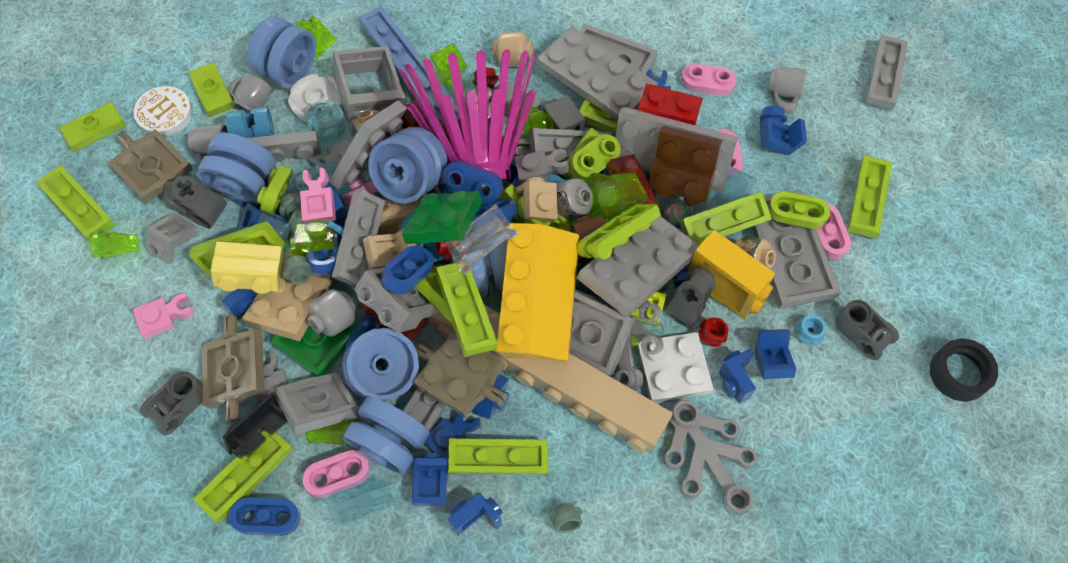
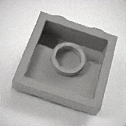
M385 267L366 270L354 289L359 301L373 309L378 314L380 322L396 333L415 329L423 318L441 314L416 288L405 294H396L386 289L382 284V275Z

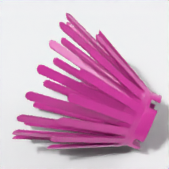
M508 49L502 52L499 88L495 89L492 93L490 135L488 133L486 59L484 51L480 50L476 53L478 107L476 94L473 91L467 93L466 104L457 56L455 54L448 55L463 136L451 99L448 95H443L431 60L427 58L423 60L452 144H450L413 66L406 64L407 71L421 100L404 70L398 68L417 104L416 106L413 103H409L410 107L407 106L419 126L433 133L442 143L447 154V165L455 160H463L496 173L501 180L511 179L510 165L536 92L533 93L534 90L532 89L527 93L525 99L536 53L530 57L522 91L521 85L528 52L525 50L521 54L504 137H502L510 62V51ZM453 173V179L456 182H461V176Z

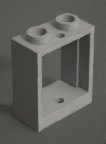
M388 46L333 52L332 72L348 122L356 119L360 113L365 111L381 112L398 100L404 105L405 96ZM381 71L387 91L351 95L345 74Z

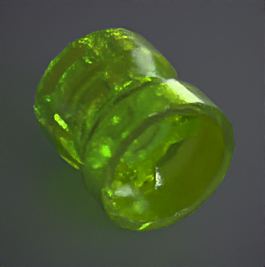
M531 106L522 132L529 135L533 128L553 129L551 116Z

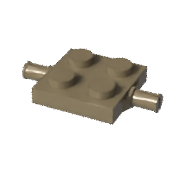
M156 129L135 141L125 131L120 132L123 138L118 133L116 140L121 143L124 149L118 156L108 162L111 169L145 204L164 192L165 188L177 177L185 176L193 170L191 164ZM179 188L180 192L178 194L183 197L184 190Z
M235 316L223 318L224 335L213 343L202 346L203 406L212 409L226 404L225 421L229 423L240 421L239 403L247 397L265 392L262 332L251 329L237 333L238 319Z
M454 331L435 352L423 344L418 345L419 349L416 348L418 357L426 361L427 364L413 383L417 388L467 418L476 404L484 400V398H488L498 406H502L504 404L503 401L507 400V394L494 387L496 377L506 365L500 357L489 351L464 357Z

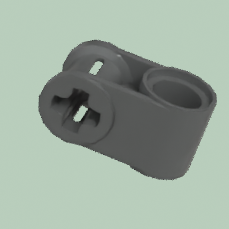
M189 176L177 177L164 191V198L170 206L188 216L196 224L208 229L213 227L227 205L223 197L207 189ZM180 187L185 190L183 192V197L178 194L180 192Z
M702 267L694 268L687 280L682 282L677 288L676 293L666 308V312L688 326L693 327L694 321L697 316H701L707 305L706 302L716 285L714 275L708 269Z
M852 300L836 317L835 323L838 330L871 360H879L883 355L882 351L889 344H893L899 339L897 329L891 323L884 320L865 301ZM850 315L855 316L858 322L852 320Z
M188 371L175 373L155 394L146 399L140 408V414L144 418H150L158 425V431L162 435L166 436L173 433L184 422L185 418L203 402L202 382ZM188 385H192L190 392L182 395L183 390Z

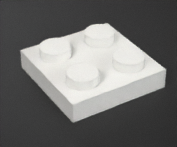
M698 332L661 338L664 347L656 355L644 353L641 348V342L636 346L648 396L653 402L659 403L706 395L714 391ZM652 339L649 342V348L653 351L656 343Z

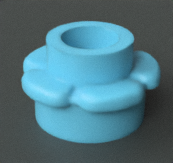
M808 315L803 320L800 319L796 324V331L799 332L798 337L804 343L812 342L813 344H819L824 340V334H826L827 329L821 317ZM811 328L814 332L811 333L808 331V329Z

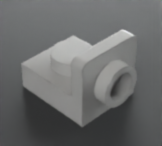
M175 213L168 215L146 228L147 251L152 256L170 264L174 261V248L196 236V226Z

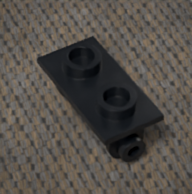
M272 392L264 400L258 401L239 422L233 423L228 428L226 434L222 436L228 454L234 453L239 459L251 456L266 441V437L260 433L262 429L272 436L288 422L281 407H278L275 393Z

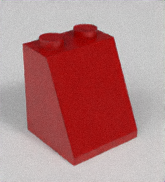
M646 83L638 111L696 125L703 98ZM624 166V168L635 170L638 172L642 171L628 166Z

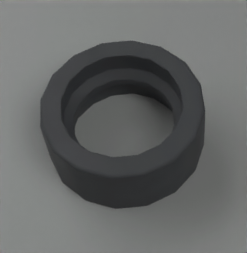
M960 338L951 340L934 354L930 362V376L934 385L943 395L956 401L968 402L977 400L995 386L999 376L998 364L993 354L984 345L974 340ZM952 354H960L970 358L977 365L981 373L980 382L976 386H966L956 381L947 368L948 357Z

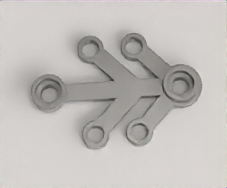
M648 300L638 308L639 316L644 322L653 323L661 317L660 307L655 303H650ZM652 307L654 312L651 318L647 316V310ZM635 318L619 359L620 369L617 370L614 379L624 384L623 377L626 373L629 378L626 386L637 391L642 386L643 375L638 368L633 366L631 333L641 342V348L646 354H659L663 350L664 344L659 336L650 333ZM652 339L656 343L653 351L649 348V342Z
M689 400L675 402L670 408V411L673 412L670 423L675 430L670 449L664 456L665 466L671 470H677L682 466L685 459L682 450L687 433L695 445L687 478L681 484V493L688 499H694L701 493L702 484L700 480L704 463H706L725 494L724 505L726 509L734 515L745 514L753 505V495L746 487L736 486L718 456L734 460L740 467L749 469L757 462V453L750 447L739 448L706 438L701 428L719 432L721 438L730 441L735 439L740 431L736 421L732 419L721 420L701 414L699 407ZM679 413H688L690 420L682 421ZM725 425L732 426L734 434H727L723 427ZM675 454L679 457L680 462L672 464L668 456ZM741 454H750L752 457V462H744L741 458ZM686 484H695L697 492H688L685 487ZM732 497H739L743 502L742 507H735L731 501Z

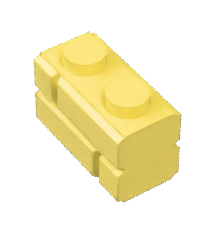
M216 242L211 266L214 287H219L224 291L251 289L260 294H265L269 291H279L283 269L282 246Z

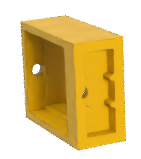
M713 230L695 250L688 269L689 274L697 267L708 269L716 280L711 296L743 320L751 312L756 315L767 300L765 299L774 289L770 283L776 273L716 230Z

